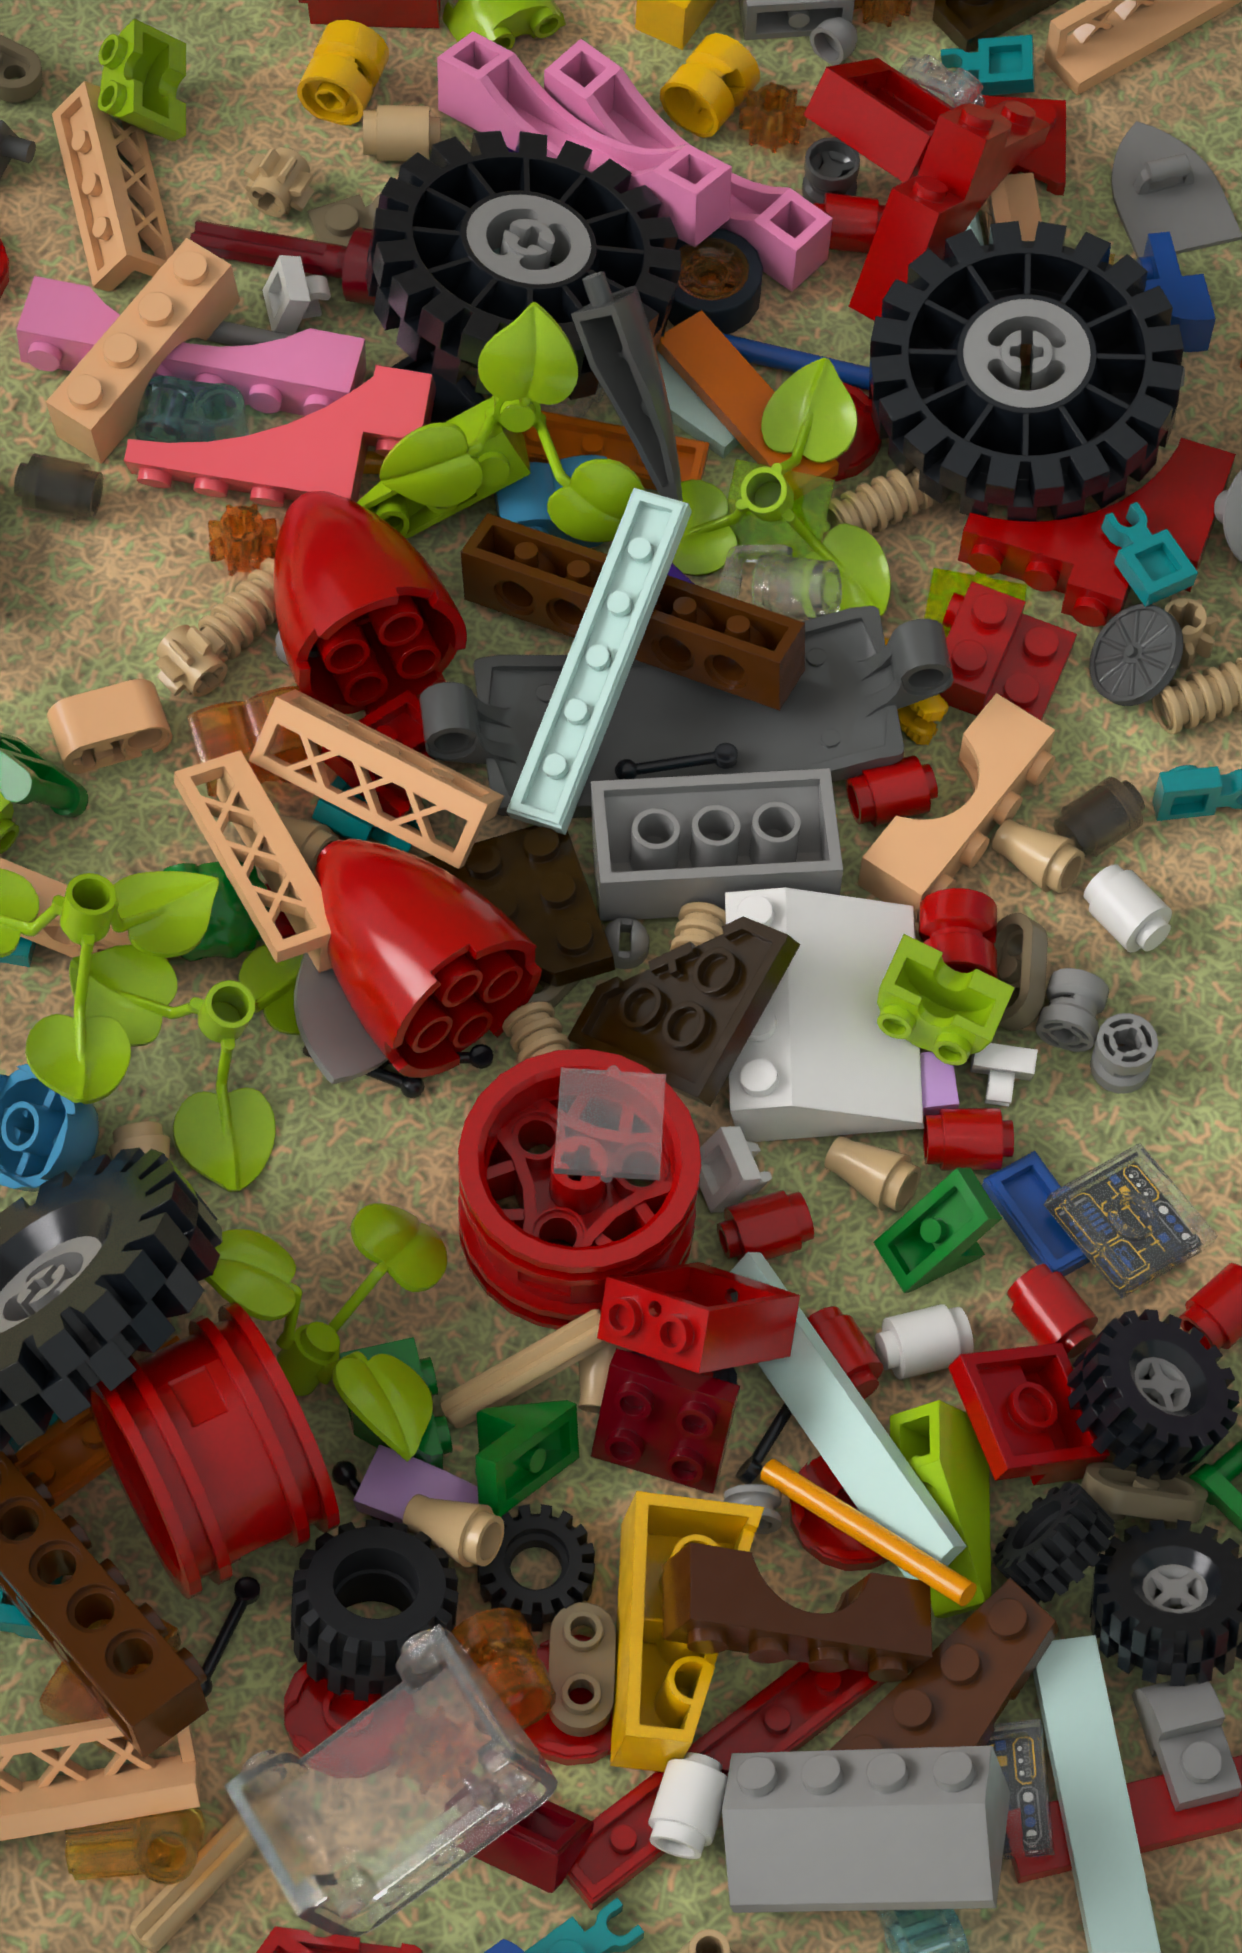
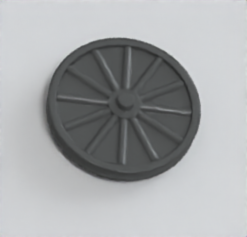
M1136 604L1125 608L1112 617L1097 636L1090 655V677L1099 694L1121 706L1139 705L1158 695L1172 680L1181 661L1183 635L1179 623L1170 613L1153 604L1146 607L1143 604Z

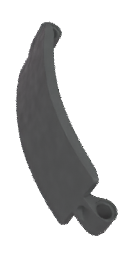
M875 606L848 608L802 621L805 622V671L780 711L634 659L572 818H592L591 781L619 780L615 774V767L623 759H630L635 763L702 754L714 752L719 744L730 743L738 751L737 763L732 768L722 769L716 764L641 774L637 775L635 779L830 768L832 783L861 775L862 770L888 766L901 761L904 757V743L897 709L936 696L952 686L954 681L943 625L932 619L908 621L899 625L893 631L887 645H885L880 612ZM494 655L478 658L473 664L477 697L470 687L457 682L434 684L426 688L420 695L426 752L437 760L486 764L489 788L504 795L497 812L498 815L509 816L506 812L568 655Z

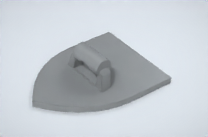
M1136 121L1119 145L1111 176L1113 200L1136 257H1143L1147 237L1150 233L1170 231L1176 254L1242 240L1241 230L1222 187L1207 163L1194 150L1172 135L1153 126Z
M304 953L295 984L294 1011L301 1038L309 1055L331 1085L356 1079L377 1069L388 1059L366 1032L351 1008L333 969L319 973L308 953Z

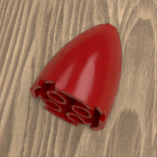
M312 491L302 494L289 506L281 525L274 559V602L277 625L285 656L299 691L343 714H353L365 710L366 715H368L407 689L420 700V695L426 688L434 684L446 682L442 673L454 658L457 650L466 648L467 630L454 601L425 558L399 531L380 516L348 498L327 491ZM318 650L320 654L319 657H309L310 651Z
M360 839L336 840L328 844L320 852L313 875L321 887L325 914L331 930L327 952L332 969L348 1003L364 1029L395 1069L402 1075L411 1078L437 1075L460 1064V1057L456 1052L463 1051L489 1030L498 1038L504 1032L502 1025L505 1019L514 1010L529 1002L541 977L542 969L535 963V949L537 946L505 913L477 890L448 871L416 855L385 844Z

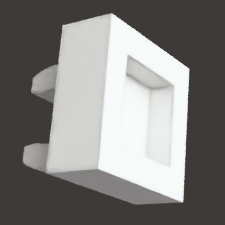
M279 255L262 290L271 330L290 335L295 334L302 319L322 315L318 299L329 300L331 297L326 277L321 275L305 277L300 256Z
M990 1043L981 1052L972 1054L970 1072L988 1075L985 1104L1009 1107L1012 1101L1014 1079L1031 1081L1035 1074L1037 1049Z
M740 1126L720 1127L700 1147L701 1173L699 1187L710 1213L724 1212L726 1207L738 1204L746 1195H754L759 1192L772 1179L770 1172H759L754 1157L761 1151L759 1145L746 1141Z

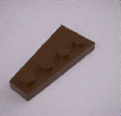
M1009 1578L932 1652L931 1659L914 1669L907 1678L902 1680L830 1750L986 1746L995 1732L993 1725L1009 1700L1016 1699L1058 1633L1059 1628L1056 1620Z

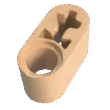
M133 679L66 697L55 703L47 713V719L65 770L74 774H81L141 757V751L152 748L153 753L162 751L172 740V733L156 687L153 682L146 679Z

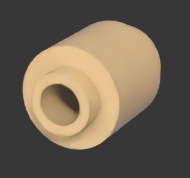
M377 105V110H363V155H377V161H407L417 152L429 159L432 144L441 142V117H430V106Z

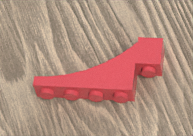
M375 365L374 376L361 386L325 408L288 424L247 436L209 442L165 443L128 439L124 462L131 474L138 475L137 481L139 483L156 488H171L172 481L194 484L193 491L210 497L225 498L227 497L228 490L250 493V501L270 507H283L285 499L295 501L302 494L312 491H327L358 502L368 445L375 446V452L386 457L389 451L402 438L417 428L430 424L437 388L432 374Z

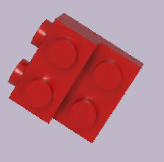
M971 581L965 596L954 592L942 622L943 626L951 628L946 642L954 681L952 686L940 693V696L944 698L948 706L978 716L997 693L1042 721L1071 654L1077 634L1023 614L1026 601Z
M1062 1342L960 1354L948 1366L995 1481L1030 1476L1033 1486L1083 1479L1088 1464L1103 1462L1110 1455L1108 1449L1100 1454L1091 1445L1097 1439L1092 1430L1085 1433L1081 1432L1076 1421L1083 1414L1082 1410L1070 1409L1068 1397L1075 1389L1067 1386L1068 1375L1074 1369Z

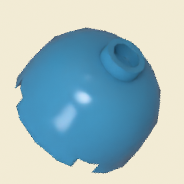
M24 1064L16 1066L19 1070L14 1071L9 1076L0 1074V1185L17 1190L37 1192L41 1184L64 1171H67L72 1179H74L82 1163L92 1159L99 1138V1121L94 1103H74L40 1082L31 1071L29 1065Z

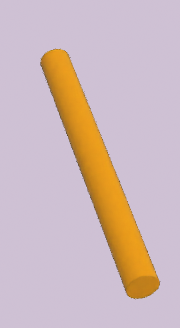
M771 1459L763 1467L760 1475L761 1481L778 1489L786 1497L960 1606H966L974 1597L976 1592V1584L778 1460Z

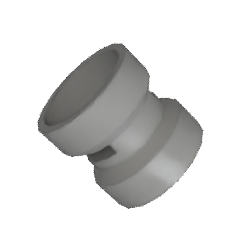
M1064 968L1054 971L1046 990V995L1050 1002L1039 1014L1036 1033L1044 1042L1051 1046L1073 1052L1087 1051L1095 1044L1099 1031L1096 1015L1102 1013L1106 1006L1109 987L1103 979L1084 970Z
M1122 1013L1107 1018L1100 1026L1090 1060L1091 1074L1100 1086L1108 1091L1120 1094L1131 1093L1144 1085L1148 1080L1158 1047L1157 1033L1151 1023L1141 1016Z

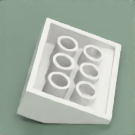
M787 887L725 892L726 924L744 916L788 934L800 944L799 949L729 1073L730 1113L734 1125L741 1127L746 1141L761 1142L924 1129L921 1048L906 1039H896L886 1035L877 1024V1018L880 1014L877 1004L879 987L902 936L906 934L916 939L914 907Z

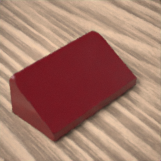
M481 1770L445 1803L442 1838L449 1846L548 1893H553L562 1884L592 1833L594 1822Z

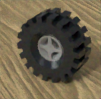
M1145 1309L1139 1317L1135 1310L1124 1312L1119 1319L1115 1317L1077 1357L1072 1365L1075 1369L1068 1375L1067 1386L1075 1389L1068 1397L1071 1410H1082L1083 1412L1076 1421L1081 1432L1085 1433L1092 1430L1096 1435L1097 1439L1091 1445L1100 1454L1107 1448L1116 1454L1112 1464L1125 1470L1132 1463L1137 1465L1136 1476L1149 1479L1158 1471L1160 1480H1170L1178 1473L1183 1476L1192 1471L1229 1433L1228 1430L1235 1424L1238 1413L1232 1410L1239 1404V1392L1227 1389L1235 1380L1230 1367L1220 1369L1217 1362L1223 1355L1215 1345L1207 1350L1199 1342L1204 1336L1202 1332L1195 1327L1188 1333L1180 1329L1182 1319L1171 1314L1161 1322L1159 1321L1158 1310Z
M1163 1519L1149 1521V1530L1145 1533H1142L1137 1525L1125 1529L1123 1542L1115 1536L1111 1538V1543L1108 1549L1105 1550V1555L1099 1553L1098 1556L1101 1559L1095 1565L1093 1573L1090 1629L1092 1635L1100 1638V1651L1106 1658L1118 1653V1668L1129 1674L1137 1666L1143 1669L1142 1680L1155 1684L1158 1674L1170 1676V1686H1184L1186 1675H1195L1198 1684L1212 1681L1214 1667L1223 1675L1234 1669L1235 1657L1242 1660V1557L1238 1558L1239 1544L1231 1538L1220 1544L1217 1542L1218 1530L1206 1525L1201 1534L1192 1532L1191 1521L1177 1520L1176 1529H1165Z

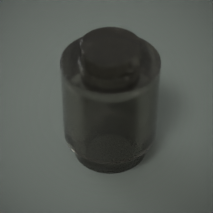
M34 453L31 456L29 463H20L14 482V495L22 497V507L24 510L77 521L82 516L95 517L103 491L102 472L92 471L89 464Z
M1109 776L1064 806L1061 811L1062 816L1054 820V830L1057 835L1073 839L1076 843V848L1083 851L1085 857L1089 854L1090 856L1097 857L1142 826L1143 816L1141 811L1145 809V804L1142 796L1133 784L1127 780L1120 782L1118 779Z

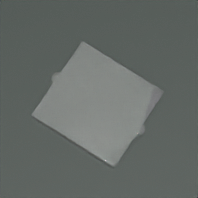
M615 1065L608 1067L607 1071L561 1068L554 1174L598 1176L605 1183L611 1182L613 1177L660 1180L666 1074L621 1072Z

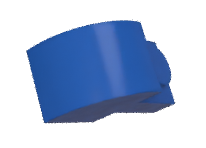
M1170 231L1150 233L1147 237L1143 257L1136 259L1148 271L1145 291L1160 285L1173 307L1170 325L1179 324L1184 347L1183 352L1207 351L1216 318L1204 274L1182 276Z

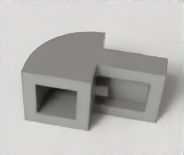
M1195 1675L1185 1677L1184 1686H1170V1681L1135 1689L1132 1698L1151 1756L1158 1757L1175 1812L1239 1796L1242 1785L1222 1728L1225 1714L1211 1683L1208 1681L1198 1684Z

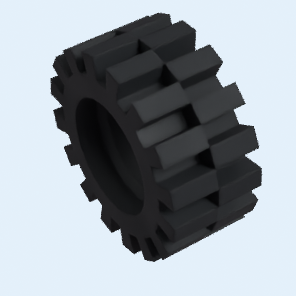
M1071 1482L1063 1483L1060 1489L1056 1486L1048 1490L1044 1500L1038 1497L1033 1501V1508L1028 1513L1022 1511L1018 1515L1016 1526L1007 1528L1002 1535L1006 1540L998 1543L995 1548L997 1553L993 1557L995 1567L1007 1579L1011 1578L1037 1603L1040 1601L1043 1603L1051 1601L1055 1592L1061 1596L1068 1591L1070 1582L1074 1580L1078 1583L1086 1575L1083 1571L1088 1566L1094 1567L1101 1558L1097 1554L1108 1549L1111 1543L1108 1538L1115 1534L1114 1520L1076 1482L1074 1484Z
M530 1504L518 1506L517 1517L512 1518L509 1512L501 1516L505 1528L501 1547L490 1564L487 1566L478 1565V1583L480 1582V1594L484 1603L488 1601L491 1603V1613L499 1620L505 1615L509 1617V1626L520 1630L521 1623L523 1622L531 1624V1632H542L543 1624L552 1623L557 1613L563 1608L566 1609L573 1603L583 1602L584 1600L588 1602L594 1581L595 1551L593 1543H587L588 1532L583 1525L580 1524L576 1528L572 1526L573 1516L563 1510L560 1517L557 1518L552 1516V1506L541 1504L540 1514H531ZM534 1547L552 1552L558 1558L562 1568L561 1574L555 1583L547 1588L538 1590L520 1585L514 1579L510 1569L513 1559L521 1551Z

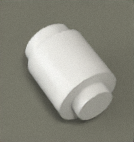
M1118 864L1110 865L1100 871L1090 881L1084 891V899L1090 904V914L1128 952H1136L1141 948L1144 951L1153 950L1165 940L1171 930V926L1168 923L1172 916V910L1132 870H1123Z
M944 1304L887 1317L883 1320L882 1332L875 1334V1349L878 1358L884 1366V1370L892 1369L894 1375L899 1380L946 1369L960 1354L973 1353L974 1349L972 1330L965 1312L961 1307L948 1309Z
M694 1752L686 1753L684 1759H672L667 1762L648 1821L649 1826L653 1829L650 1836V1842L653 1846L677 1857L698 1859L701 1857L704 1846L712 1844L722 1814L727 1776L721 1772L722 1765L720 1762L709 1756Z

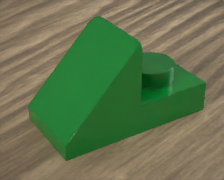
M956 1168L873 1243L902 1291L909 1293L982 1258L985 1253L977 1241L1002 1220V1217L972 1169Z
M560 1400L490 1407L477 1412L479 1453L475 1455V1475L477 1478L478 1503L489 1505L494 1515L503 1516L580 1458L576 1403Z

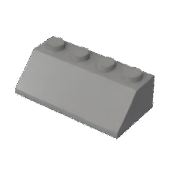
M830 768L591 781L594 877L600 921H613L616 918L653 919L678 917L681 907L692 902H707L725 910V892L787 887L840 895L843 864Z
M993 1746L732 1753L722 1806L729 1901L733 1913L996 1908L1011 1792Z

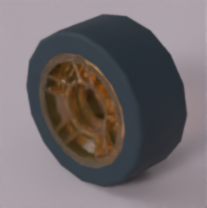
M717 229L696 247L677 239L675 250H681V272L668 320L676 326L702 310L724 334L733 333L748 324L759 309L763 266L754 247L745 238L726 229ZM714 281L716 285L710 286L708 282Z

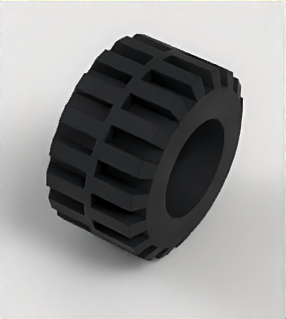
M380 1519L366 1520L365 1527L356 1528L352 1522L338 1526V1535L335 1537L327 1532L322 1534L315 1540V1550L306 1549L301 1556L299 1570H295L293 1578L291 1640H294V1653L298 1662H307L306 1673L315 1682L326 1678L328 1680L327 1690L337 1695H341L345 1689L353 1691L354 1700L368 1702L369 1694H381L382 1701L397 1699V1690L405 1689L411 1695L422 1689L423 1677L434 1680L442 1671L443 1660H449L455 1637L459 1592H457L458 1578L455 1568H448L449 1556L443 1548L431 1550V1538L422 1531L413 1536L407 1533L408 1525L394 1521L392 1528L380 1526ZM376 1601L392 1605L402 1611V1613L389 1618L371 1619L356 1615L346 1608L360 1602Z

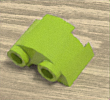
M458 0L455 6L448 1L442 16L443 22L457 42L474 31L508 50L512 49L515 44V38L520 35L529 34L533 39L536 37L546 38L553 35L560 27L566 25L564 15L554 0Z
M134 18L120 32L119 36L110 34L101 45L98 60L104 67L98 97V108L102 112L152 135L163 137L169 141H176L186 136V103L176 99L178 86L186 76V43Z
M903 934L879 987L877 1004L880 1014L877 1018V1024L886 1035L896 1039H906L919 1048L931 1051L940 1061L946 1064L963 1065L967 1062L970 1054L981 1052L992 1042L1015 987L978 969L969 973L955 971L944 963L942 959L943 952Z

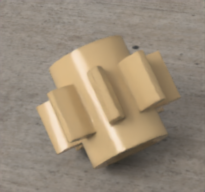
M270 148L266 156L256 152L244 171V174L250 178L245 185L250 202L259 211L269 216L279 217L283 214L288 215L292 207L302 212L314 193V190L308 186L313 179L308 162L299 153L289 148Z
M1173 594L1164 610L1170 613L1180 625L1183 635V653L1180 664L1187 670L1190 669L1191 662L1197 654L1205 658L1211 656L1215 642L1212 637L1215 635L1218 618L1207 617L1206 611L1202 606L1203 600L1200 598L1195 601L1190 598H1179L1176 594Z
M189 625L178 626L171 630L157 647L156 654L160 659L155 664L161 669L157 678L174 696L183 690L189 695L193 693L196 697L207 695L220 685L227 674L228 667L224 662L228 660V657L223 652L227 644L209 625L201 632L194 625L191 627Z

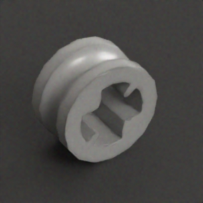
M744 1484L731 1487L724 1492V1502L764 1507L755 1534H769L781 1528L782 1516L774 1510L781 1505V1492L778 1489L762 1484Z

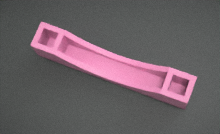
M474 31L437 57L438 110L478 132L501 131L506 146L516 151L520 131L547 135V157L557 159L566 140L592 149L588 169L590 173L608 159H612L632 173L628 191L646 185L661 202L658 217L670 216L678 234V239L693 247L700 244L730 219L732 166L688 143L673 148L647 149L624 144L597 132L575 118L557 103L531 76L514 52Z
M578 40L544 70V90L575 118L597 132L624 144L647 149L673 148L687 144L653 110L638 92L622 67L584 40ZM732 173L730 219L718 229H726L745 238L758 252L763 272L793 292L828 260L833 218L791 188L772 187L756 183Z
M34 276L16 329L21 362L30 363L33 367L42 371H55L57 369L72 371L120 314L106 305L89 286ZM309 328L286 338L255 345L218 347L183 342L163 360L150 379L146 389L152 392L172 390L193 394L209 403H219L224 400L250 405L262 413L271 414L282 411L306 416L325 408L362 385L366 372L365 339Z

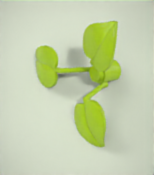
M532 302L512 323L496 333L485 344L478 359L479 377L485 388L494 396V406L485 410V420L476 439L468 444L464 431L453 423L439 422L419 427L402 438L389 451L381 465L379 479L391 490L426 506L450 507L460 504L473 496L481 485L483 468L479 460L473 455L483 450L494 425L500 423L507 430L516 433L525 432L534 427L537 430L554 477L563 486L556 490L547 501V512L552 522L566 535L586 542H610L615 537L633 489L644 490V487L634 471L623 463L612 459L586 461L574 470L571 478L565 473L546 426V416L541 412V404H558L572 393L577 384L578 363L573 347L559 324L538 303Z
M821 358L797 370L775 391L768 401L761 423L764 442L771 450L777 453H792V455L781 464L774 463L771 468L759 467L750 471L742 481V499L736 501V509L732 514H729L727 497L715 485L703 480L693 479L681 482L683 502L689 504L692 513L672 563L686 575L702 576L717 572L728 565L736 556L738 540L730 526L739 523L747 511H751L758 519L766 522L784 519L814 550L799 561L795 570V590L802 604L819 617L848 608L863 606L877 607L880 617H882L887 610L890 600L891 574L887 558L879 543L864 529L846 523L832 528L826 535L823 543H821L791 511L794 504V492L790 484L783 477L785 473L800 464L803 456L816 463H826L838 458L848 450L856 436L858 416L854 401L828 358Z
M0 869V958L9 956L16 950L20 934L30 937L35 936L58 915L60 916V926L63 932L72 942L81 945L74 1001V1018L62 1014L44 1017L30 1030L26 1040L25 1054L27 1063L40 1082L68 1100L83 1104L100 1101L116 1090L126 1075L130 1063L131 1045L126 1030L115 1018L109 1016L85 1017L94 943L107 935L111 925L113 931L118 933L128 930L131 944L144 954L164 958L187 954L198 946L207 931L212 905L219 885L217 877L182 871H152L129 875L113 885L101 875L94 873L80 874L68 883L65 897L61 895L54 896L52 905L37 918L39 898L32 884L15 872Z
M266 944L252 951L244 960L238 973V982L233 980L221 981L209 990L204 1000L193 997L189 1003L171 1007L168 1005L175 998L178 983L175 971L166 958L144 954L133 945L114 946L93 953L86 1001V1018L93 1016L115 1018L126 1030L131 1047L148 1045L157 1038L162 1026V1017L178 1019L194 1013L198 1015V1025L202 1033L210 1040L221 1044L216 1077V1093L197 1092L189 1096L181 1104L174 1117L173 1139L180 1156L192 1169L228 1192L242 1191L260 1175L265 1167L274 1145L276 1123L270 1103L260 1091L244 1087L228 1093L227 1083L232 1053L236 1045L235 1040L243 1034L253 1014H257L261 1010H263L267 1023L273 1029L285 1034L300 1035L294 1011V990L303 954L276 963ZM80 956L73 957L69 965V978L74 1000Z
M373 1203L363 1207L352 1220L350 1226L352 1240L360 1253L378 1265L371 1271L328 1325L315 1321L310 1324L301 1325L296 1329L303 1292L299 1286L291 1282L296 1272L294 1259L280 1244L262 1233L248 1229L223 1231V1243L215 1247L220 1254L213 1275L204 1280L230 1304L238 1303L251 1317L263 1321H275L285 1317L283 1332L276 1340L277 1346L282 1348L277 1354L276 1359L294 1394L297 1396L309 1395L320 1382L327 1385L333 1378L335 1388L346 1405L383 1442L408 1462L417 1452L432 1416L433 1400L428 1386L411 1367L388 1354H377L367 1360L363 1353L355 1351L339 1359L340 1339L337 1332L386 1272L402 1288L410 1292H422L434 1287L444 1275L447 1267V1251L440 1236L430 1226L420 1223L416 1216L401 1208L384 1203Z

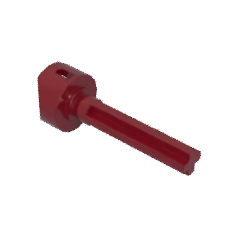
M200 220L195 222V231L191 233L190 240L219 258L274 267L279 255L300 256L304 273L338 279L342 278L343 295L346 301L375 305L376 297L368 296L365 277L372 229L358 227L353 232L346 247Z

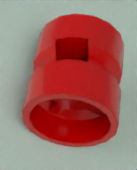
M965 888L938 890L927 895L920 902L919 935L923 943L943 952L942 959L944 963L955 971L969 973L978 969L997 978V949L994 946L997 933V905L994 900L983 892Z

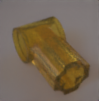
M196 1807L65 1830V1857L68 1872L73 1875L75 1881L145 1875L148 1879L159 1884L171 1885L182 1882L191 1875L204 1838L206 1821L202 1811ZM160 1837H172L179 1840L182 1844L172 1845L164 1842Z

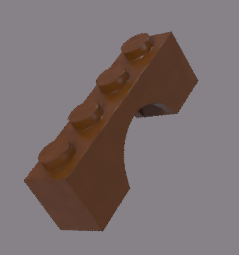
M690 1542L663 1564V1640L685 1643L690 1651L700 1654H715L730 1650L748 1653V1658L758 1663H778L787 1659L809 1663V1668L816 1672L835 1673L850 1669L868 1672V1677L874 1681L896 1682L904 1680L908 1677V1673L932 1658L930 1586L920 1580L871 1572L842 1593L834 1612L812 1613L788 1604L768 1586L759 1572L752 1552Z

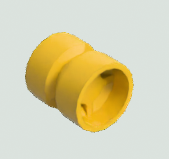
M336 20L329 23L323 31L313 53V58L307 65L297 87L298 98L303 107L313 116L336 124L352 125L359 122L363 116V110H366L373 95V87L378 83L389 60V48L384 39L373 29L359 22Z
M719 33L707 35L686 59V64H682L660 89V101L663 109L676 125L698 137H712L732 115L735 107H738L760 82V70L757 61L748 49L728 35Z

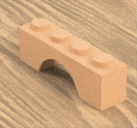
M186 238L46 401L57 437L102 464L136 424L142 396L150 379L163 360L186 340L200 338L206 341L240 302L232 265Z
M996 693L963 733L958 763L971 782L973 788L971 798L955 812L940 818L920 820L896 815L863 855L858 886L883 902L913 906L915 922L917 923L919 921L920 902L927 895L938 890L954 888L956 880L953 877L961 867L965 865L971 869L983 856L990 841L986 836L996 824L1001 826L1005 820L1014 818L1023 800L1020 794L1026 786L1031 783L1037 787L1046 778L1055 762V756L1050 753L1055 729Z

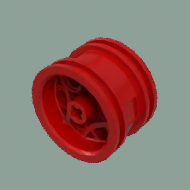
M592 1049L555 1050L525 1059L500 1074L478 1096L464 1121L458 1147L460 1245L470 1272L486 1294L509 1313L537 1326L557 1330L592 1309H602L607 1276L636 1274L643 1270L686 1264L689 1259L695 1230V1204L701 1173L699 1135L688 1108L673 1088L647 1067L618 1054ZM541 1144H545L550 1148L549 1151L542 1154L527 1152ZM633 1175H644L654 1182L645 1187H637L630 1184L626 1179ZM515 1195L519 1206L517 1209H501L496 1202L497 1200ZM560 1239L570 1243L572 1247L549 1243L548 1241Z
M236 1302L220 1306L218 1310L219 1322L214 1324L208 1317L201 1315L190 1321L188 1337L139 1360H135L132 1356L127 1358L137 1370L112 1391L102 1381L91 1388L92 1406L89 1408L120 1484L162 1566L180 1593L188 1600L201 1594L203 1590L201 1579L209 1576L217 1585L230 1580L233 1576L231 1564L239 1561L242 1556L268 1543H276L284 1538L290 1545L296 1548L310 1539L309 1526L314 1524L318 1530L325 1533L337 1528L340 1524L335 1492L302 1408L263 1335L247 1312Z

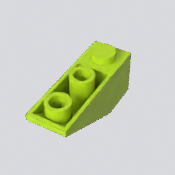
M494 396L447 420L445 423H453L459 426L466 435L467 443H472L484 423L485 410L494 406ZM500 423L494 425L483 450L473 455L479 460L483 468L481 485L473 496L460 504L450 507L426 506L391 490L382 481L377 483L356 503L380 516L408 539L531 474L524 435L522 432H511Z
M937 1400L891 1415L890 1437L967 1546L948 1567L976 1584V1592L972 1600L966 1606H960L930 1587L931 1606L935 1617L948 1618L976 1610L992 1596L989 1465L967 1412Z

